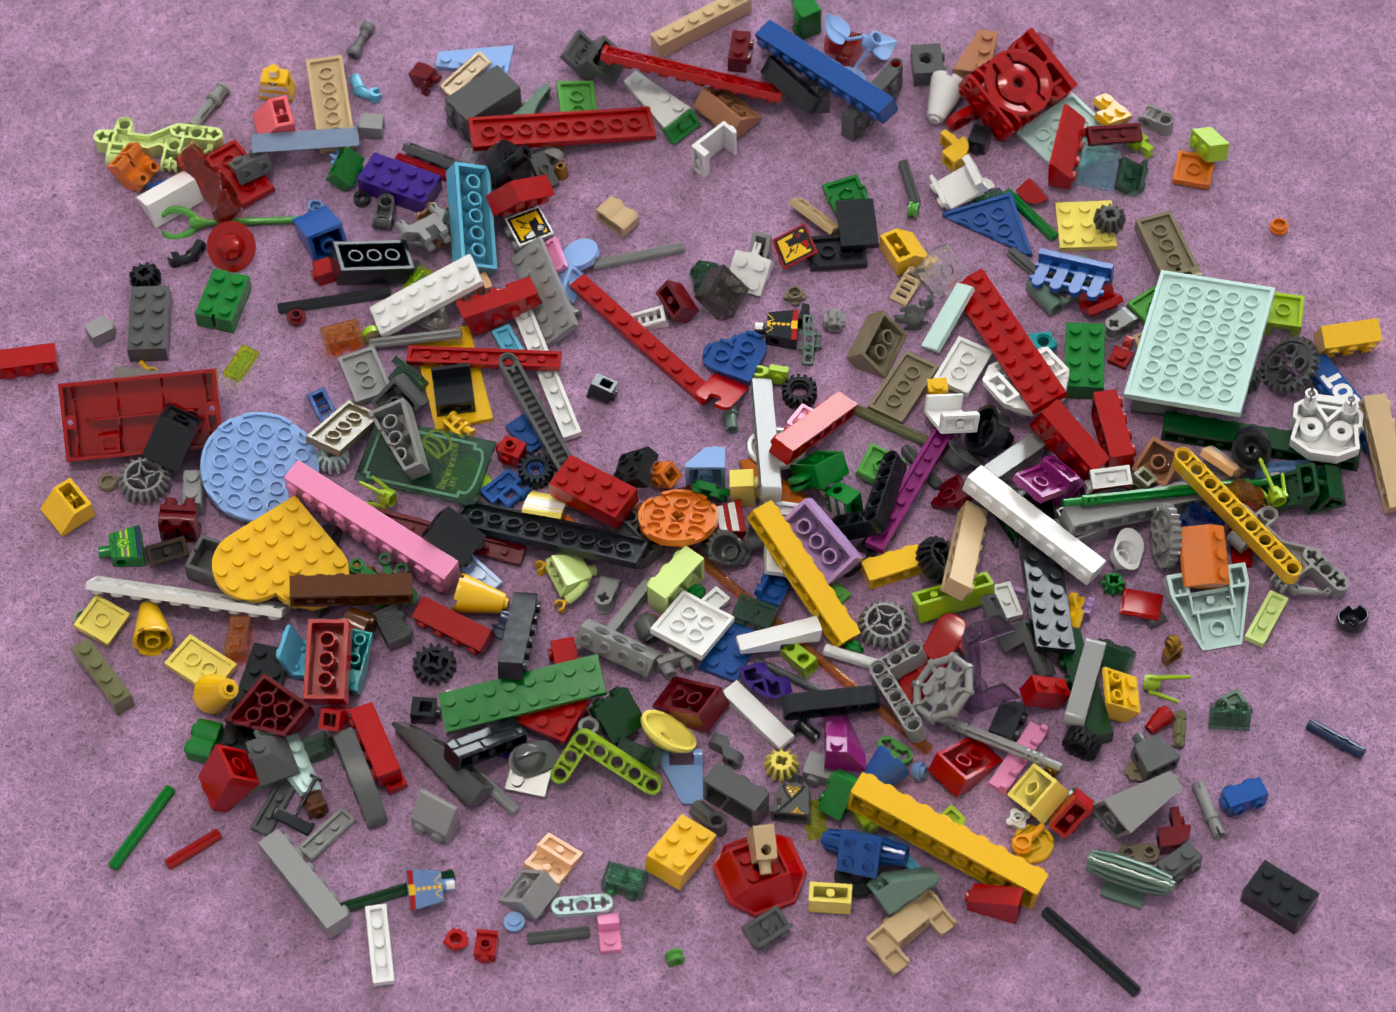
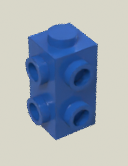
M1260 777L1248 778L1240 784H1231L1221 790L1218 802L1220 808L1223 811L1225 810L1228 817L1232 815L1239 816L1249 809L1263 807L1267 803L1269 794Z

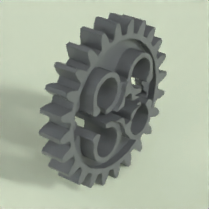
M1295 334L1294 338L1288 335L1287 340L1281 337L1279 344L1274 341L1275 347H1268L1269 353H1263L1266 359L1260 360L1264 365L1259 368L1263 372L1260 376L1264 379L1262 382L1276 394L1280 392L1282 395H1285L1288 392L1292 395L1293 390L1299 393L1301 386L1306 389L1307 382L1313 383L1310 378L1317 377L1314 371L1320 370V367L1317 365L1321 362L1318 358L1320 353L1313 342L1304 336L1300 338ZM1283 350L1285 351L1284 354L1286 358L1289 360L1292 367L1299 374L1302 375L1301 377H1298L1297 380L1294 378L1296 377V375L1291 370L1289 364L1281 356H1279V353H1282Z

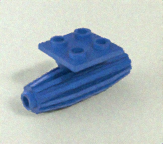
M828 829L821 836V844L824 849L838 854L837 871L874 879L878 876L879 865L906 866L910 855V846L886 836L848 829Z

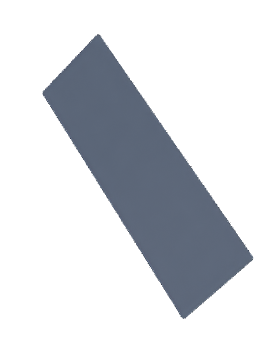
M358 127L251 134L252 153L360 146Z

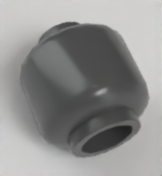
M644 612L638 616L634 623L639 639L647 644L654 643L660 639L650 634V628L659 619L656 614Z

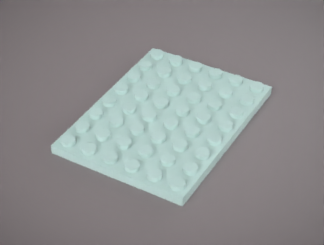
M1161 270L1125 388L1124 398L1241 417L1276 293L1275 288Z

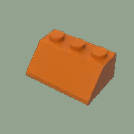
M1205 524L1180 527L1183 529L1181 532L1183 539L1180 540L1182 548H1179L1183 587L1211 590L1230 585L1224 526Z

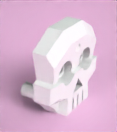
M1308 388L1305 392V398L1295 403L1291 420L1293 431L1289 446L1306 459L1337 464L1357 456L1360 450L1359 436L1364 414L1356 407L1358 397L1353 394L1352 399H1350L1351 394H1347L1345 398L1318 394V391L1314 388L1311 393V388Z

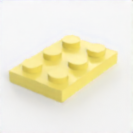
M191 634L164 662L166 668L195 685L199 678L207 674H218L229 678L238 668L237 663Z

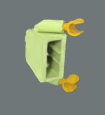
M560 552L547 558L546 562L538 560L534 564L535 569H537V575L543 576L548 572L560 597L565 598L564 600L557 599L554 602V608L562 605L558 610V614L566 612V605L568 603L572 604L588 589L592 576L597 575L595 564L586 565L582 557Z

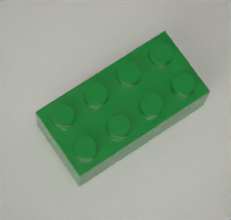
M1066 322L1064 364L1068 367L1070 376L1066 391L1068 396L1065 398L1092 400L1093 392L1104 391L1105 324Z

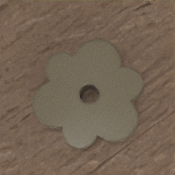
M1132 761L1128 762L1123 770L1124 774L1129 776L1131 781L1137 780L1142 782L1143 780L1135 763Z

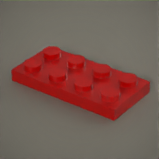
M234 139L205 155L204 161L244 209L275 192V188L265 175L243 185L239 184L236 175L229 169L227 163L231 162L233 158L244 156L247 153Z

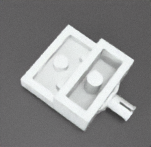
M754 242L752 252L735 250L725 287L759 297L762 296L766 281L769 280L774 264L772 260L759 255L762 243Z

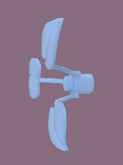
M829 13L825 16L824 27L826 34L835 44L842 45L845 40L854 41L862 39V47L867 51L854 65V68L846 66L855 74L866 80L865 74L857 70V68L871 51L880 60L890 58L897 44V41L878 31H873L867 36L863 34L849 38L850 28L845 20Z

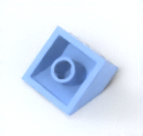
M705 447L685 463L686 486H691L693 480H701L716 484L720 488L725 487V447Z

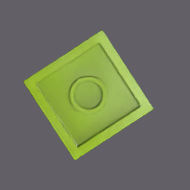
M1276 292L1264 335H1270L1271 328L1291 330L1290 336L1294 338L1295 334L1300 336L1305 296Z

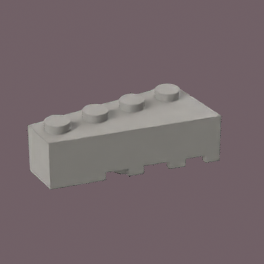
M404 398L368 412L402 469L412 480L430 473L413 409Z

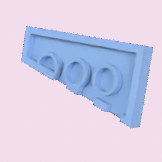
M514 45L442 51L438 53L435 67L436 70L455 72L480 50L492 62V65L482 74L496 65L508 74Z

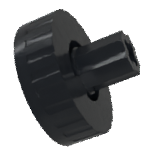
M500 140L487 149L485 153L487 168L492 177L501 186L510 181L530 177L528 161L532 159V153L525 145L517 147L508 140Z
M991 404L977 410L980 414L977 432L965 433V444L968 450L987 458L995 455L1001 448H1010V445L1014 442V436L1009 432L1011 421L1008 413Z

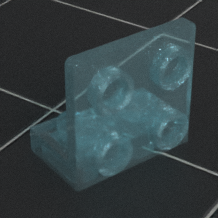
M1085 144L1082 148L1076 184L1111 192L1122 152L1096 146L1088 147Z

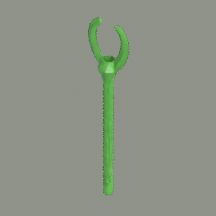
M171 206L162 212V218L171 213L183 214L190 218V228L179 234H170L162 230V235L167 239H182L192 236L203 227L217 226L227 221H235L243 225L293 224L292 219L299 216L205 219L188 208Z

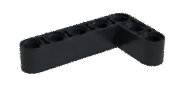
M889 451L883 456L865 510L838 515L831 519L848 540L879 535L886 530L907 469L906 464L896 451Z

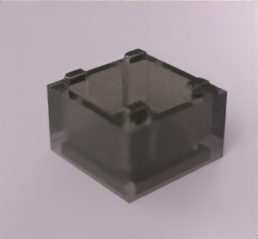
M723 264L709 269L694 298L718 321H724L734 318L749 288Z

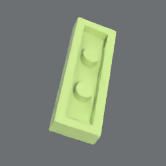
M1270 590L1248 629L1244 640L1263 648L1289 598Z

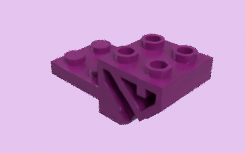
M1054 455L1042 458L1039 465L1015 473L1012 478L1035 501L1043 503L1051 500L1058 506L1062 505V499L1080 497V495L1085 494L1088 488L1079 475Z

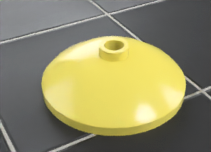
M647 710L642 714L640 719L642 728L656 747L680 754L692 752L696 747V738L691 730L673 716L658 710Z

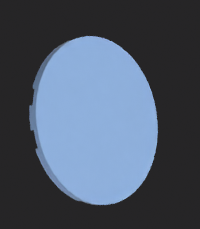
M268 412L244 413L241 416L230 418L223 422L206 441L200 461L202 484L211 501L222 512L234 519L250 523L289 499L284 476L297 460L319 473L317 452L313 445L306 443L307 434L293 424L291 420Z

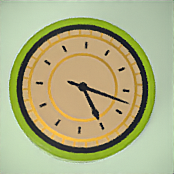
M374 325L364 328L360 334L364 343H368L369 339L380 338L381 336L377 326Z

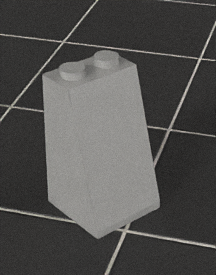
M1168 771L1093 804V813L1112 837L1117 840L1132 833L1180 791L1183 786L1180 784L1179 778L1171 773V771Z

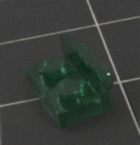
M740 593L732 616L736 620L735 623L745 627L747 625L753 626L754 630L758 631L772 627L779 608Z

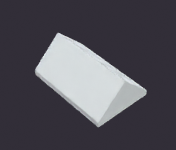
M186 171L178 173L136 197L155 228L181 215L179 213H171L162 218V212L168 207L182 206L192 209L204 202L196 180Z

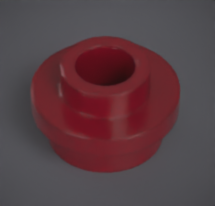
M292 309L287 314V321L293 326H300L306 320V314L302 309Z

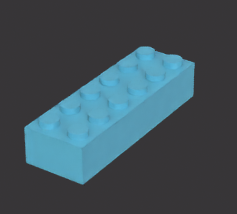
M454 162L446 171L452 261L455 262L471 254L479 273L486 272L488 277H490L497 270L494 218L485 196L491 193L490 172L487 166Z

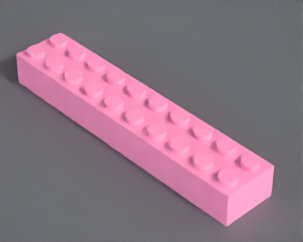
M297 460L284 476L289 498L295 495L307 510L317 512L324 521H331L342 532L350 533L354 540L364 542L371 551L389 554L391 563L406 564L408 573L414 574L420 582H427L432 585L431 587L437 593L443 592L448 595L458 583L459 578H461L458 560L301 461Z

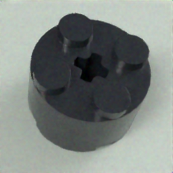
M1249 426L1239 429L1232 440L1231 454L1234 461L1245 470L1259 469L1261 465L1258 459L1262 458L1264 464H1266L1271 457V439L1268 433L1259 427ZM1251 445L1254 446L1253 451H1249Z

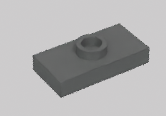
M542 150L531 154L532 159L528 163L534 176L547 174L551 186H557L559 181L545 151Z

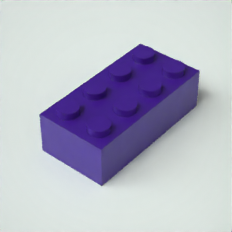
M376 152L372 154L357 178L359 190H366L370 196L379 198L382 194H391L394 197L395 205L416 213L423 211L428 203L434 202L442 190L440 175Z

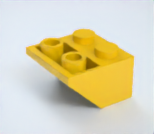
M896 228L880 235L879 249L897 276L905 273L909 266L917 268L931 262L930 257L913 232Z
M71 478L55 486L40 508L41 512L62 537L95 517L92 503Z
M1103 667L1102 675L1108 717L1126 723L1140 714L1137 677Z

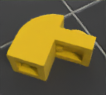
M944 129L940 132V144L946 149L942 151L941 162L954 172L965 165L962 157L968 154L969 143L965 136L958 140L953 133Z

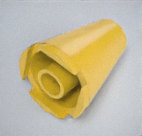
M461 573L454 596L457 602L456 605H453L452 610L457 613H501L502 610L508 609L510 599L506 598V593L467 574Z
M145 601L139 606L132 638L133 648L139 650L141 655H161L160 651L166 649L168 651L173 644V635L158 603Z
M207 674L199 678L195 683L193 700L202 712L219 714L229 707L238 694V685L230 678L218 674Z

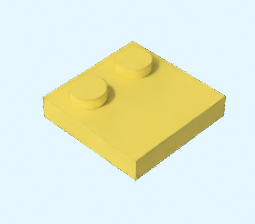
M96 594L74 623V628L102 645L109 647L129 620L130 613Z

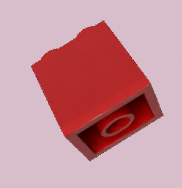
M220 744L214 747L198 776L201 787L209 800L210 807L221 812H228L260 784L246 751Z

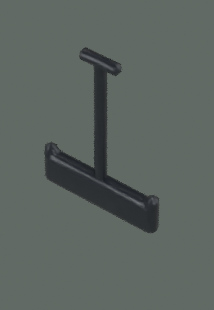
M312 773L310 777L313 780L294 815L281 809L279 804L276 805L271 814L272 818L306 836L311 833L315 824L308 823L297 816L316 781H323Z

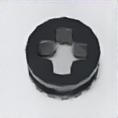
M358 190L354 193V203L357 207L364 208L370 204L371 199L368 191Z

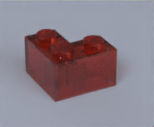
M850 31V35L848 37L851 38L861 36L863 34ZM826 34L824 38V52L836 55V61L844 67L851 66L854 68L864 50L862 39L854 41L845 40L842 45H838L832 42Z

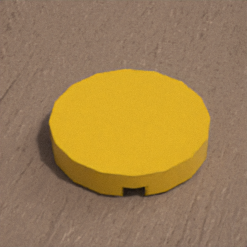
M1027 824L1024 829H1018L1015 832L1013 839L1017 835L1023 833L1028 834L1036 826H1033V824ZM1046 829L1032 841V850L1028 854L1020 855L1015 853V855L1023 857L1029 864H1038L1046 861L1054 849V838L1050 831Z

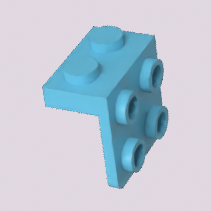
M288 624L282 633V640L276 651V658L291 679L304 680L307 641L301 638L293 625Z

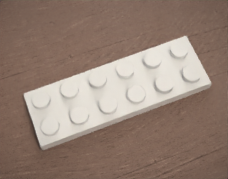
M468 254L369 308L380 335L388 337L484 285V282L471 254Z

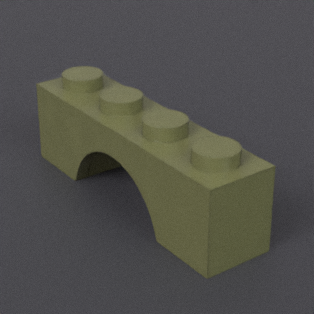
M89 638L71 648L76 662L85 674H89L94 680L106 702L117 716L135 706L129 690Z

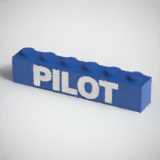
M1326 354L1318 357L1321 360L1317 364L1320 370L1314 371L1317 377L1310 378L1318 394L1343 398L1347 394H1351L1350 399L1355 394L1358 397L1356 407L1359 409L1358 402L1361 400L1359 394ZM1362 424L1359 442H1362V450L1370 455Z

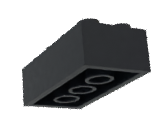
M406 240L333 242L329 254L337 286L410 283L415 269Z

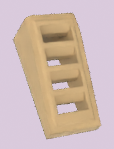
M909 266L889 299L904 307L907 306L924 284L925 272ZM900 293V294L906 296V299L903 298V297H901V296H899V295H897V294Z

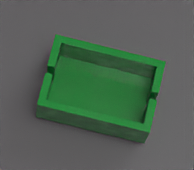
M213 268L195 311L197 326L214 329V316L217 330L234 334L252 290L250 276L238 273L230 275L229 271Z

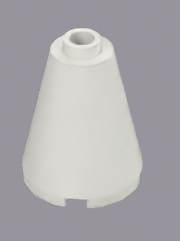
M935 71L931 76L926 116L933 124L943 123L961 97L958 92V85L963 78L954 73L950 76L946 75L947 71Z

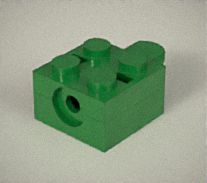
M817 450L790 464L793 476L787 480L789 484H792L790 485L792 492L801 491L804 488L824 490L829 487V484L842 481L843 477L850 474L843 451Z

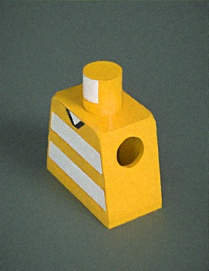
M276 64L263 68L260 79L259 99H271L286 95L288 101L293 102L296 85L290 71L279 69Z

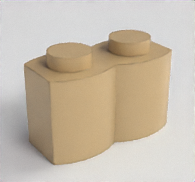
M610 196L596 209L597 220L622 238L639 225L637 212L634 209L625 207L624 203L618 198Z

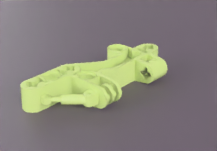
M128 117L119 118L114 130L100 129L93 136L96 149L101 153H106V165H109L116 156H119L118 154L128 143L138 142L142 146L141 150L150 158L162 155L161 172H165L167 169L168 172L174 170L176 174L180 172V169H188L192 163L203 158L204 154L211 153L225 145L222 130L217 127L176 123L151 134L135 133L133 122ZM188 148L204 150L202 152L198 151L188 158L184 157Z

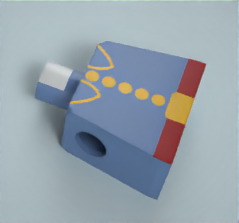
M405 869L410 910L443 902V892L455 891L454 878L442 879L440 870Z

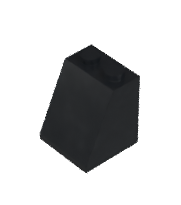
M168 403L160 414L142 455L150 462L164 465V468L169 471L178 472L204 419Z
M448 506L437 513L420 537L458 560L459 567L462 568L463 566L467 567L473 560L471 555L474 551L478 552L485 544L483 539L486 535Z

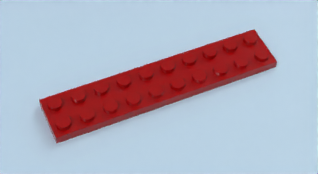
M605 45L601 52L600 60H603L608 65L616 63L622 65L625 69H640V72L646 74L654 72L663 78L671 76L680 82H686L687 80L694 82L693 84L697 86L709 85L712 86V89L718 91L726 89L735 95L742 93L747 94V97L752 99L764 98L769 103H776L781 100L782 92L773 84Z
M650 106L468 117L467 123L473 151H487L488 148L500 140H508L517 147L525 145L528 148L656 139Z
M983 268L958 281V283L972 286L975 289L964 312L1033 415L1046 409L1055 400L1058 399L1060 401L1067 397L1066 390ZM956 283L949 286L951 292L954 289Z

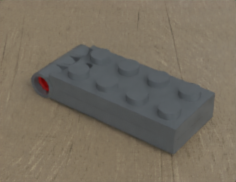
M900 58L890 59L889 64L871 82V84L892 96L895 101L899 94L897 91L902 88L903 61ZM851 104L842 113L841 135L854 142L857 138H861L865 133V129L868 126L871 127L875 121L865 112H859Z

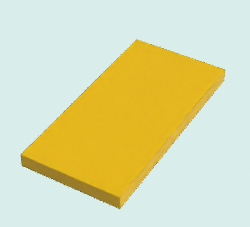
M468 326L458 327L462 330V338L414 344L418 346L475 348ZM420 366L427 398L430 401L429 406L435 430L449 431L442 423L443 419L447 420V416L437 417L431 368L434 366ZM470 368L476 412L457 414V416L463 417L464 422H468L470 426L492 422L493 415L480 368Z

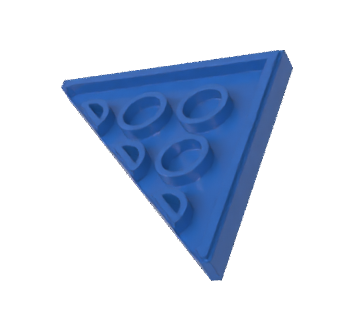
M1011 192L942 212V216L945 219L1009 248L1015 247L1020 253L1029 257L1033 256Z

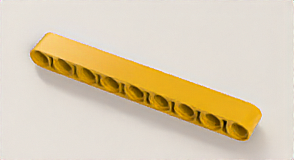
M1186 447L1177 448L1172 460L1174 470L1284 583L1289 585L1295 584L1302 571L1301 563L1190 449Z

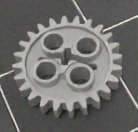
M1162 503L1155 507L1156 511H1153L1154 517H1151L1152 522L1149 524L1151 532H1149L1151 536L1149 543H1151L1150 550H1152L1151 557H1154V563H1157V567L1173 568L1176 565V561H1178V555L1181 554L1179 548H1182L1180 540L1183 539L1181 536L1183 529L1180 528L1182 521H1179L1180 514H1177L1175 505Z

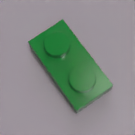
M687 109L661 130L669 143L675 145L701 123L693 110Z

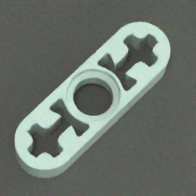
M608 894L558 897L552 902L551 907L553 915L557 918L596 916L597 914L610 913L613 909V900ZM591 901H594V907H595V909H592V902H591ZM601 901L606 902V908L601 907ZM580 902L588 904V908L583 911L578 910L576 906ZM570 903H573V911L570 910ZM559 904H563L565 907L563 911H559Z

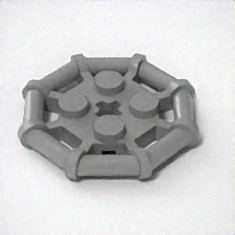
M951 652L947 656L928 660L926 667L917 679L912 682V706L929 724H935L937 721L950 717L956 718L959 715L958 712L975 692L973 690V672L975 671L973 664L967 663L959 657L958 653ZM948 664L947 668L939 667ZM957 665L962 668V671L959 673L955 672ZM933 671L932 676L929 678V680H928L926 683H924L925 680L928 678V676H929V675L931 674V672ZM965 679V687H962L961 681L964 683ZM921 689H923L922 692H923V694L925 695V698L922 699V700H921ZM929 705L933 706L931 712L926 709ZM942 707H948V710L941 711L943 710Z

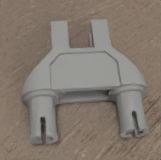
M436 202L428 206V211L431 215L411 225H408L404 219L395 223V228L400 232L401 239L406 240L407 244L424 246L430 252L436 249L431 241L440 238L444 243L452 240L447 233L450 226L449 211L441 208Z

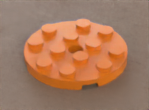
M683 489L661 492V495L654 499L652 497L648 498L641 505L638 512V524L641 532L658 545L683 548L684 546L701 542L711 536L718 525V510L716 505L708 501L707 496L701 493Z

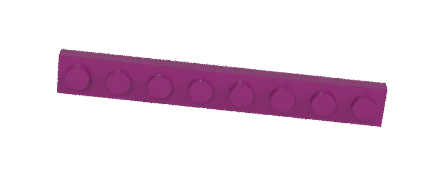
M934 427L903 478L886 530L879 535L869 536L865 541L866 547L879 553H884L948 447V440H952L954 437V433L941 434Z

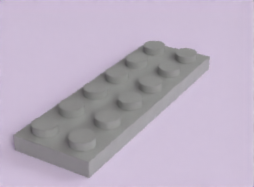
M538 236L513 255L511 261L519 280L530 276L537 288L543 303L532 310L546 345L552 347L579 327V324L545 242Z

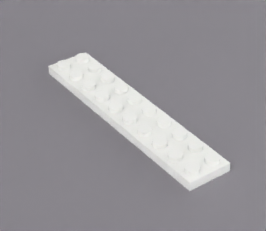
M96 576L86 581L85 587L86 590H92L91 593L104 594V592L111 593L113 597L131 596L130 599L133 600L148 598L153 603L168 601L170 605L174 606L189 604V607L194 609H200L203 606L209 607L210 611L216 612L221 611V609L228 610L230 614L244 612L248 613L250 617L265 615L270 620H280V618L291 611V607L283 602L270 600L258 603L245 600L237 601L221 593L104 576Z

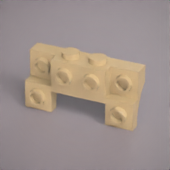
M926 889L920 893L918 899L904 904L903 908L892 917H886L881 926L866 937L865 944L880 958V963L895 976L910 964V959L901 951L903 947L929 926L942 937L957 925V921L945 909L938 896L931 889Z

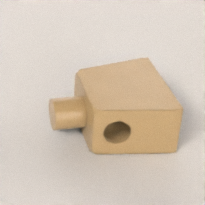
M774 824L752 826L746 832L752 864H759L760 875L772 874L771 862L777 859Z

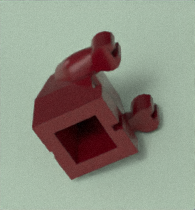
M417 62L408 73L413 86L420 87L421 94L424 96L431 94V91L426 88H431L434 83H440L442 80V76L438 74L435 68L422 62Z

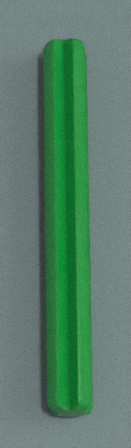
M169 785L164 786L108 862L111 869L119 870L175 794L173 787Z

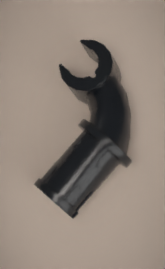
M197 239L190 250H187L184 255H180L176 251L171 252L172 258L167 257L169 265L172 268H177L181 264L197 262L199 255L207 247L206 243L201 239Z

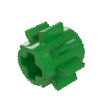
M1114 571L1109 575L1104 574V579L1100 584V587L1104 588V595L1108 593L1112 598L1116 594L1122 595L1123 589L1126 587V582L1122 581V574L1119 575Z

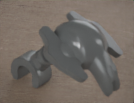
M927 295V300L918 299L920 306L910 304L900 308V312H905V314L894 315L895 322L906 324L907 326L904 327V330H920L923 326L927 325L928 321H923L924 312L934 304L932 295Z

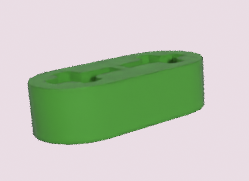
M883 736L879 739L878 747L880 745L883 746V743L886 745L890 743L891 746L890 748L887 747V749L891 751L890 754L893 757L900 759V755L907 754V759L903 758L901 761L906 767L912 763L913 752L910 748L891 736Z

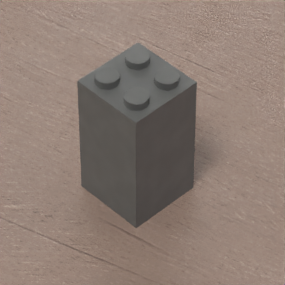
M496 65L445 98L447 124L451 128L454 127L462 139H466L471 143L467 124L468 117L512 115L522 107L520 86Z

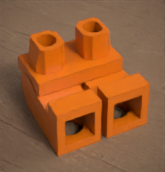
M138 142L128 143L118 154L119 156L113 159L107 166V169L125 188L139 192L160 169V166L155 160H152L141 150L142 146Z

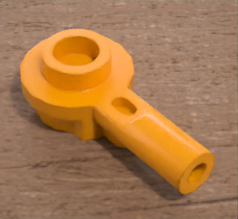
M1040 823L1028 834L1017 835L1012 840V850L1020 855L1028 854L1032 850V841L1046 830V826Z

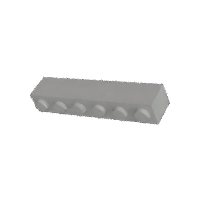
M278 828L258 841L260 852L331 939L351 925L349 919L351 913L345 905L341 906L339 904V898L336 893L326 888L327 883L323 877H317L313 865L310 862H305L301 850L298 847L294 848L292 846L293 842L287 833L283 835Z

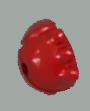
M452 928L447 932L443 944L447 945V949H451L454 952L462 950L468 945L467 932H463L462 929Z

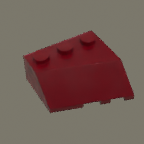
M263 673L226 717L225 721L273 735L288 737L302 731L315 716V713L309 703Z

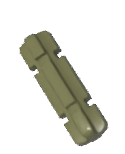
M1179 709L1174 712V720L1176 721H1174L1173 747L1182 749L1185 746V738L1183 737L1186 736V721L1184 720H1186L1187 713Z

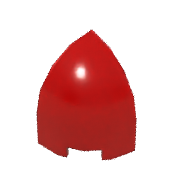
M1028 178L1015 190L1028 203L1039 204L1049 199L1043 189L1031 178Z

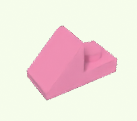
M597 914L601 954L622 952L619 914Z

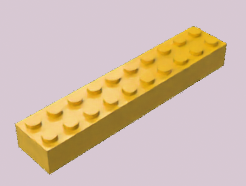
M862 772L850 791L847 809L872 821V823L983 884L1024 888L1022 905L1032 910L1043 891L1049 875L1043 868L1027 863L1023 857L1015 856L1009 853L1005 847L989 842L988 838L971 832L965 825H958L947 815L938 814L930 806L922 805L915 801L912 796L898 792L894 786L878 781L877 777L872 774Z

